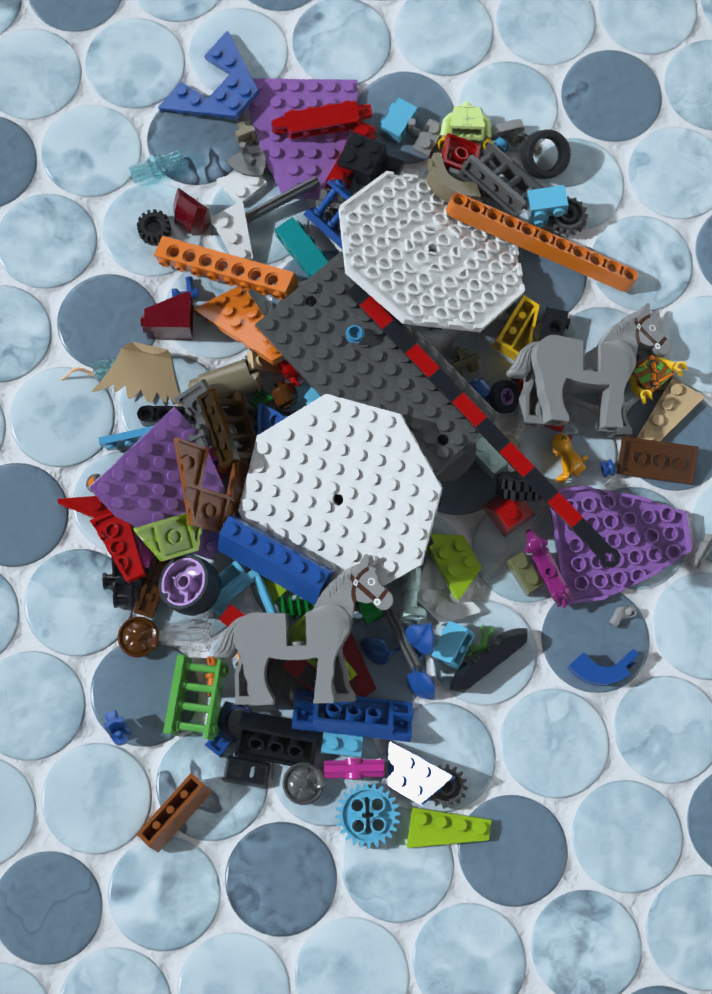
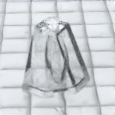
M208 611L164 625V630H160L159 642H162L161 645L167 648L210 653L215 620L214 611Z

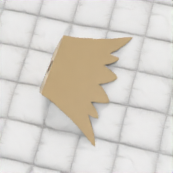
M136 342L128 343L121 348L107 374L92 390V392H96L114 385V392H117L126 386L128 399L133 398L141 390L145 399L151 403L158 392L163 402L166 403L168 395L177 406H182L174 400L180 393L176 384L169 350Z

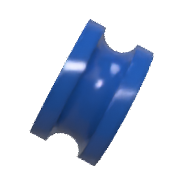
M610 459L607 462L601 461L600 466L603 477L606 478L608 475L614 476L615 471L612 460Z

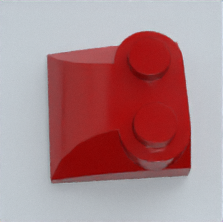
M447 133L442 151V159L446 170L448 167L461 171L467 158L472 154L479 159L480 144Z

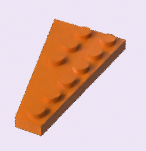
M240 286L193 309L197 316H202L206 322L214 324L220 331L235 341H240L249 350L252 349L257 352L258 356L272 365L285 360L255 327V324L264 315L248 291Z

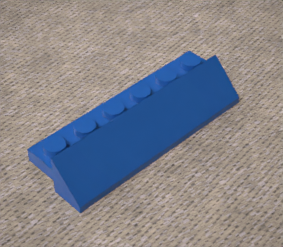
M295 689L292 729L411 742L413 703L356 696L357 700L350 702L313 703L315 691Z

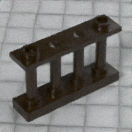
M208 389L199 395L197 399L221 468H227L240 459H247L250 466L257 434L241 390L224 399L218 398L215 389ZM221 406H228L231 416H225ZM228 424H234L238 433H231ZM234 441H243L245 444L242 446L244 451H237Z

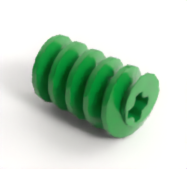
M291 595L288 596L287 601L281 596V613L291 614L293 620L296 619L297 614H299L301 619L315 607V605L305 599L300 600V597L297 595L295 601L292 600Z

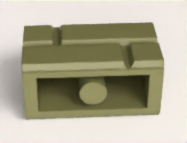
M525 551L520 552L507 561V567L526 596L544 586V580L541 576H538L537 569Z

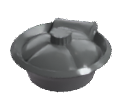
M306 762L291 766L286 771L282 783L283 791L287 798L298 805L314 803L320 798L324 788L327 787L322 769H318L315 765Z

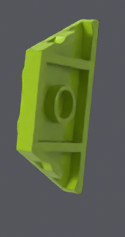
M186 513L133 528L135 533L160 561L199 550V538L202 534V529L188 525Z
M430 534L434 544L428 547L427 550L454 598L458 601L482 567L464 535Z

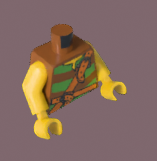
M637 353L636 366L629 378L631 392L641 399L642 404H646V400L648 398L653 400L652 395L674 377L676 371L679 376L684 375L681 369L688 370L686 363L683 361L676 363L658 356L655 357L654 355H650L643 360Z

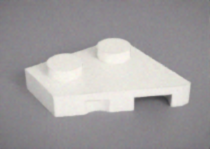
M241 173L221 177L216 180L217 184L235 203L243 200V204L267 186V182L262 176H247Z

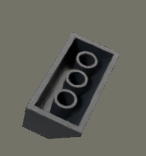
M242 711L238 725L235 756L286 766H293L302 762L314 765L320 732L292 729L291 719L254 712L250 714Z

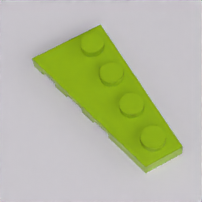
M412 807L406 848L487 841L490 836L492 820Z

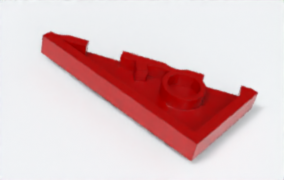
M97 496L58 499L59 505L93 519L111 512Z

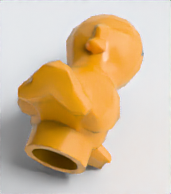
M559 433L553 437L551 442L553 453H556V456L561 455L563 472L556 478V481L562 484L569 479L570 475L577 478L587 467L583 463L587 460L588 456L585 455L581 458L573 451L571 446L573 435Z

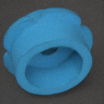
M498 137L496 141H493L500 150L508 152L507 149L510 145L504 139Z
M351 325L345 331L346 339L350 343H360L365 335L364 330L358 325Z

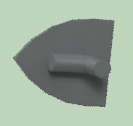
M256 141L249 146H246L245 142L239 143L240 152L226 160L228 165L243 175L263 176L266 168V158L261 147Z

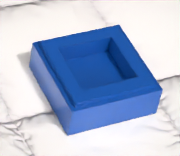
M218 730L215 740H208L205 746L221 758L232 742Z

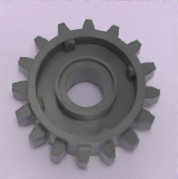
M567 196V214L572 218H565L564 215L559 217L549 216L548 218L551 219L548 225L553 226L552 231H557L559 235L564 234L566 237L569 234L575 236L577 231L581 232L583 226H586L588 214L585 213L587 208L582 206L583 202L577 201L576 198H569V196Z
M447 764L443 770L455 776L452 781H449L451 790L449 792L440 790L437 794H433L429 800H435L436 807L442 804L443 809L446 808L447 804L453 808V802L460 804L459 798L466 797L463 790H468V787L463 784L467 779L461 778L463 772L457 773L456 766L450 769L449 764Z

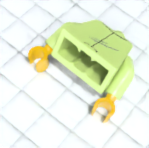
M463 102L461 106H455L453 112L449 113L442 121L440 133L442 138L438 141V149L440 150V144L444 143L446 134L450 133L466 140L483 141L485 138L482 146V151H484L485 145L491 141L490 137H492L491 121L485 114L481 113L480 107L472 106L469 102Z

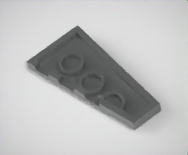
M203 379L175 397L174 400L185 408L189 416H193L197 420L204 417L197 397L210 389V386ZM228 424L231 433H238L233 424ZM234 441L236 449L245 445L243 441Z

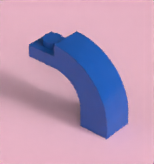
M632 649L616 665L602 667L595 664L583 652L567 668L574 676L585 683L595 686H607L615 684L630 675L631 673L625 667L630 669L637 662L635 658L639 654L635 649Z

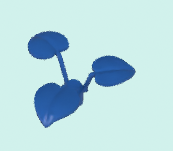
M432 624L410 625L405 632L406 638L412 645L416 655L419 654L418 659L421 662L422 657L425 654L431 653L434 648ZM365 637L360 641L366 656L378 665L385 664L388 661V656L402 650L401 647H398L392 651H387L386 643L376 637ZM418 668L413 670V673L407 674V685L414 694L428 700L435 698V684L427 673L417 672Z

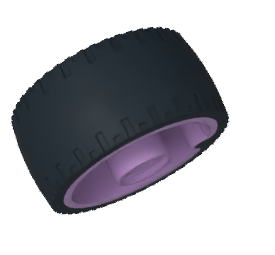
M190 554L175 557L167 563L161 572L158 583L159 594L164 603L174 611L189 616L201 615L210 610L217 601L221 591V579L216 568L208 561Z

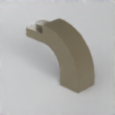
M433 153L427 165L429 173L426 177V182L434 194L446 203H449L451 196L455 193H460L479 201L481 195L477 182H463L453 178L445 168L441 153Z

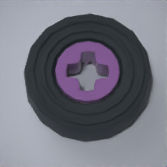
M510 380L495 382L491 387L489 395L491 407L500 414H509L515 411L519 406V389Z

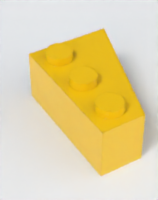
M523 295L516 303L491 347L515 361L519 352L526 345L532 343L539 304Z

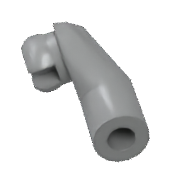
M632 606L618 607L609 624L617 628L622 619L635 617L636 609Z

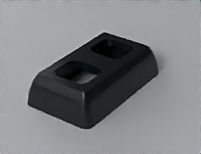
M228 755L223 781L266 789L271 763ZM232 763L243 765L240 777L230 774ZM253 766L263 769L260 780L250 779V771Z

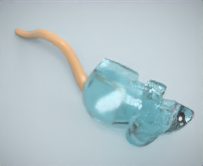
M112 355L108 357V360L103 358L92 362L93 372L81 367L73 368L61 380L67 378L74 371H83L101 381L116 359Z

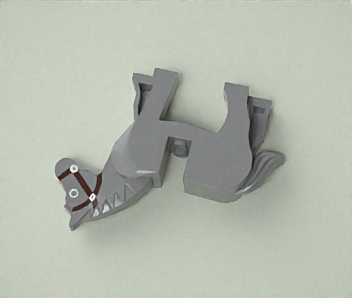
M645 304L638 312L629 314L612 326L602 336L597 346L585 354V369H583V340L549 335L541 341L526 345L506 372V376L509 378L524 379L523 389L519 397L518 427L537 429L543 424L563 426L569 422V414L563 403L562 392L578 395L595 394L600 410L597 430L605 431L606 437L622 439V436L629 437L632 435V428L626 417L624 390L636 366L637 350L647 351L649 356L654 355L655 357H663L671 350L670 341L658 329L657 317L650 313V304Z
M368 554L363 556L359 564L346 569L337 576L322 592L314 609L306 613L307 645L305 641L291 642L290 614L254 612L242 616L230 624L219 646L213 653V657L215 659H231L236 655L237 651L240 654L235 672V705L275 704V697L268 686L266 676L270 658L282 660L318 658L313 703L350 702L357 700L356 693L349 682V671L343 656V646L352 629L356 602L368 604L373 602L378 609L388 610L394 603L393 595L379 583L376 574L377 569L369 565Z

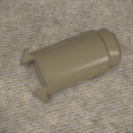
M246 355V359L198 375L197 378L189 381L188 387L190 388L205 379L210 388L216 390L218 398L225 399L238 390H241L242 395L256 390L260 392L263 387V381L259 372L249 371L248 357Z

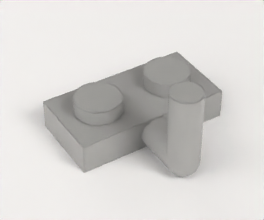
M410 118L408 121V132L418 137L412 151L429 158L441 138L442 124L429 118L424 129L421 131L415 128L416 120Z

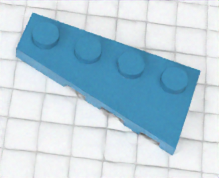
M153 426L99 437V445L107 450L133 446Z

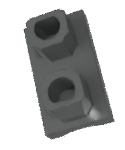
M330 188L321 189L320 197L315 200L316 206L321 204L330 192ZM338 193L337 199L334 198L328 206L330 208H326L324 213H329V218L332 219L346 199Z
M204 417L198 418L194 424L198 434L189 435L188 439L190 442L196 441V444L203 447L213 448L214 445Z

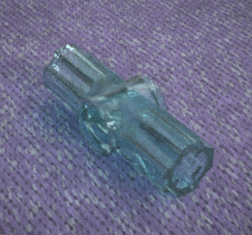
M179 149L165 155L154 154L148 157L145 162L128 168L133 182L137 183L151 177L155 179L164 177L168 171L185 166L186 163Z

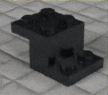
M354 132L351 133L336 162L337 166L354 172L356 183L367 186L386 171L394 172V175H400L405 165L404 161L387 154L386 144Z

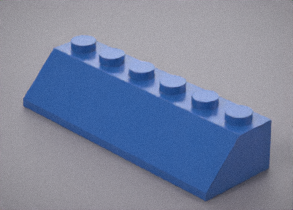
M228 516L220 531L218 551L313 605L316 604L336 572L237 516Z

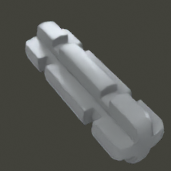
M705 534L702 540L704 542H701L694 554L695 558H692L689 563L692 568L700 569L703 564L701 561L705 560L711 549V534Z

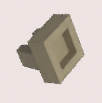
M244 121L237 123L239 130L235 131L238 145L241 142H245L246 145L255 142L256 137L252 125L246 127Z

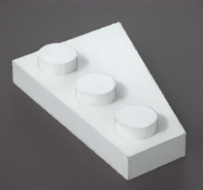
M242 200L210 219L230 255L252 260L254 258Z

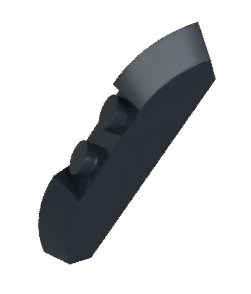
M516 628L501 633L496 637L499 644L494 643L487 648L488 653L485 656L478 655L471 661L472 666L465 661L455 672L450 690L465 693L527 643V628Z

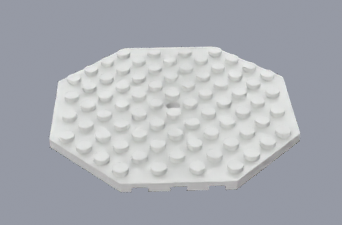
M386 171L340 205L339 219L345 274L402 324L480 333L525 292V285L522 284L521 278L523 276L521 263L518 261V246L450 217L446 213L448 203L434 194L428 186L426 179L418 178V175L404 174L400 176L394 175V172ZM429 249H434L436 252H429Z
M324 394L257 435L238 512L244 521L336 571L330 583L346 569L359 564L363 556L368 554L369 565L377 569L378 581L382 586H385L423 564L443 487L437 480L431 465L423 455L402 414ZM337 494L343 496V503L341 505H337L334 501V497Z

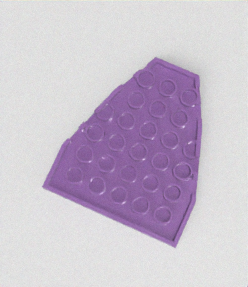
M252 78L259 95L249 105V116L258 138L259 146L265 154L266 166L270 170L275 184L282 194L316 176L320 185L295 199H318L321 189L326 187L325 180L345 147L351 130L291 140L287 134H274L271 122L275 118L284 117V112L292 109L302 110L310 106H324L328 103L339 104L346 100L357 102V80Z
M175 407L172 408L88 488L114 516L134 527L186 513L174 438L189 441L188 436L198 434V432ZM208 453L201 487L226 495V490ZM202 529V534L199 538V550L192 553L211 560L219 552L217 550L219 534Z
M591 486L557 489L604 540L620 553V562L616 567L604 568L600 564V559L550 507L558 568L574 597V600L568 601L567 605L602 601L658 574L693 550L687 512L671 508V506L659 504L645 497L611 492L606 489H596ZM605 554L607 556V558L605 559L607 562L615 561L613 559L614 556L612 554Z

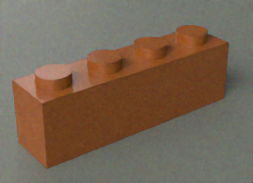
M190 773L136 835L149 848L159 853L213 791L201 779Z

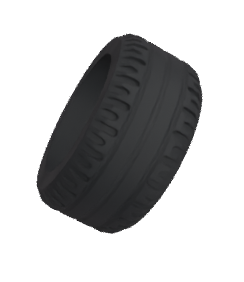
M545 129L536 131L527 137L522 145L520 158L523 167L531 176L539 179H550L559 176L565 171L570 162L571 150L567 139L561 133ZM543 138L551 140L558 151L557 162L550 170L539 168L533 158L534 147Z

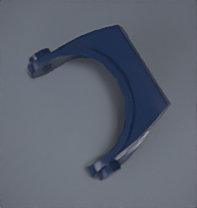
M225 701L219 712L217 725L219 730L229 738L228 740L236 742L237 737L230 732L228 727L229 716L234 709H242L251 714L252 708L247 705H235V703Z

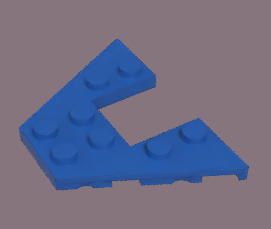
M226 31L204 55L206 61L229 74L209 98L180 82L158 106L160 112L165 110L174 111L178 114L188 113L194 116L213 115L214 118L225 117L237 120L259 95L258 89L229 32Z

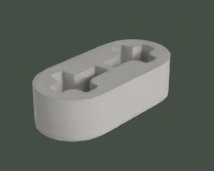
M515 119L493 125L491 127L492 139L497 140L498 137L505 138L522 133L525 130L522 120Z

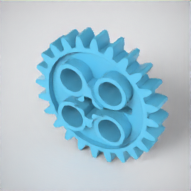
M365 782L364 788L357 784L356 791L350 787L351 794L349 795L344 792L343 795L346 799H339L342 807H336V810L340 811L341 814L336 815L335 818L341 819V822L337 826H343L340 834H348L345 840L353 838L352 845L358 841L360 842V848L363 847L364 843H367L368 849H370L371 843L379 847V840L385 844L386 840L384 837L392 838L390 831H397L393 824L400 823V821L395 819V816L400 815V813L395 812L394 809L399 804H392L395 797H388L390 791L383 793V786L377 790L376 783H373L371 788L368 787L367 782ZM366 797L369 798V812L374 815L370 818L369 834L366 832V818L362 817V814L366 812ZM374 799L382 801L383 807L381 810L377 811L372 808L371 804ZM360 800L363 803L362 810L354 811L351 807L352 802ZM377 819L382 820L384 828L381 831L374 830L372 826L373 821ZM360 820L363 822L364 829L361 832L353 830L352 824L354 821Z

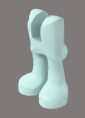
M420 567L404 575L403 586L401 587L404 599L399 613V620L403 624H420V620L426 618V610L417 607V593L422 576Z

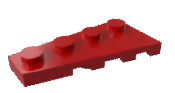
M112 512L89 520L126 582L131 583L147 576L131 524L114 516Z

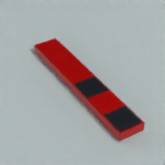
M230 604L218 620L229 627L233 621L245 616V614ZM270 658L312 691L315 689L317 668L305 659L282 660Z

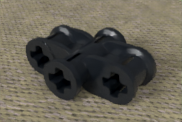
M111 556L112 574H102L103 589L107 590L113 587L114 608L129 605L134 607L133 586L143 587V578L131 583L126 582Z

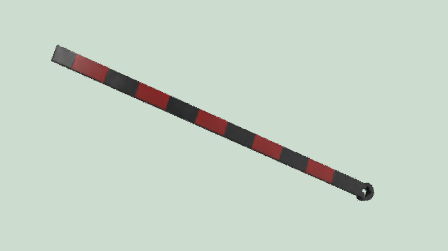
M357 283L346 291V294L600 559L601 566L604 568L616 567L621 558L618 550L612 548L380 304ZM605 554H612L614 556L613 559L615 561L607 562L605 560L607 558Z

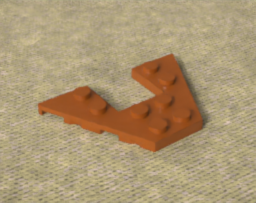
M174 438L188 525L220 534L228 516H236L235 513L240 505L249 464L243 460H238L233 464L226 495L201 487L209 448L181 438Z

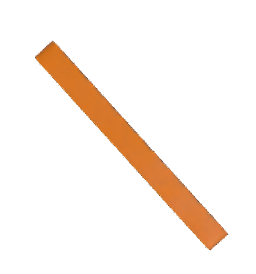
M453 194L446 207V213L456 220L622 292L630 291L638 278V274L633 268L463 194Z

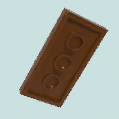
M622 436L616 474L693 484L699 447Z

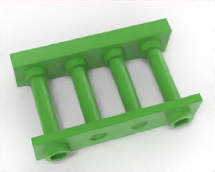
M177 654L163 733L178 736L180 730L204 733V739L214 741L219 730L217 723L225 677L229 673L228 662L217 659L216 666L192 663V658ZM196 671L215 674L213 686L189 683V673ZM187 691L211 693L210 704L203 705L185 702V693ZM187 710L208 713L206 725L182 722V712Z

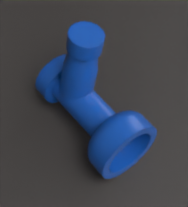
M187 276L185 278L187 291L191 292L192 298L199 299L198 288H194L193 277ZM177 288L171 289V290H172V297H174V296H176V295H179V294H181V293L187 292V291H180V292H179V290H178Z

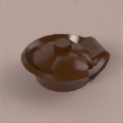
M132 617L121 625L117 637L118 644L121 650L128 656L135 658L149 655L154 649H158L160 631L148 618Z

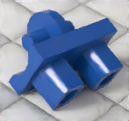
M117 710L106 713L107 722L103 723L113 743L119 746L126 744L129 740V735L132 733L122 716L119 717Z

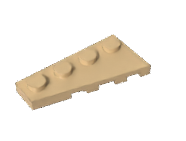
M672 378L636 438L661 441L705 396Z

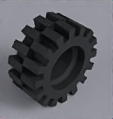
M153 209V212H150V210H147V214L143 212L142 218H138L137 230L144 243L148 242L151 246L154 243L155 246H158L162 236L168 237V235H171L169 218L166 214L163 215L162 211L159 210L157 212L156 209ZM152 222H158L161 225V229L157 233H150L147 230V226Z

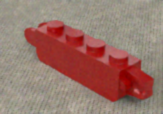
M350 100L339 104L328 103L320 107L310 106L302 110L292 109L284 112V117L272 120V132L276 135L287 134L289 139L296 140L355 129L359 120L372 118V109L370 104L357 105L356 101Z

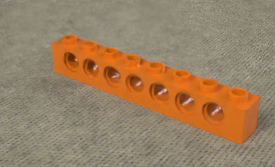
M162 236L154 253V256L159 261L158 263L163 267L168 268L171 266L180 272L189 271L195 276L200 277L203 275L212 281H223L229 286L238 285L247 291L252 289L261 295H273L278 300L287 298L295 291L299 282L294 272Z

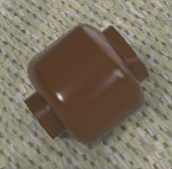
M282 380L274 384L275 388L271 391V395L277 407L286 409L297 403L296 400L299 395L292 382L285 383Z

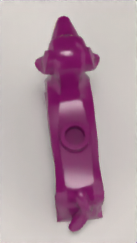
M528 529L526 531L527 545L524 551L528 554L532 553L531 556L557 607L562 606V608H565L567 602L574 600V597L563 580L551 551L546 547L548 539L540 538L533 530Z

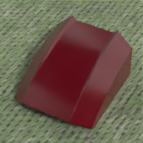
M178 188L173 204L175 224L178 223L191 232L192 236L202 235L211 225L209 209Z

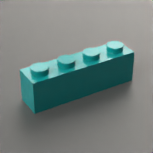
M293 216L275 228V236L308 278L328 263L324 251L315 246L313 237L304 232L302 223L299 220L296 221Z

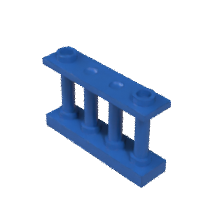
M330 179L327 182L332 187L330 192L318 208H308L303 215L343 250L341 231L337 228V224L340 221L339 210L331 220L323 216V212L338 193L346 200L352 197L353 194L340 179Z

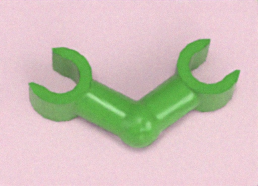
M484 625L481 626V643L470 645V653L466 654L465 658L470 657L472 653L487 651L489 636L493 632L492 626L489 633L483 631Z

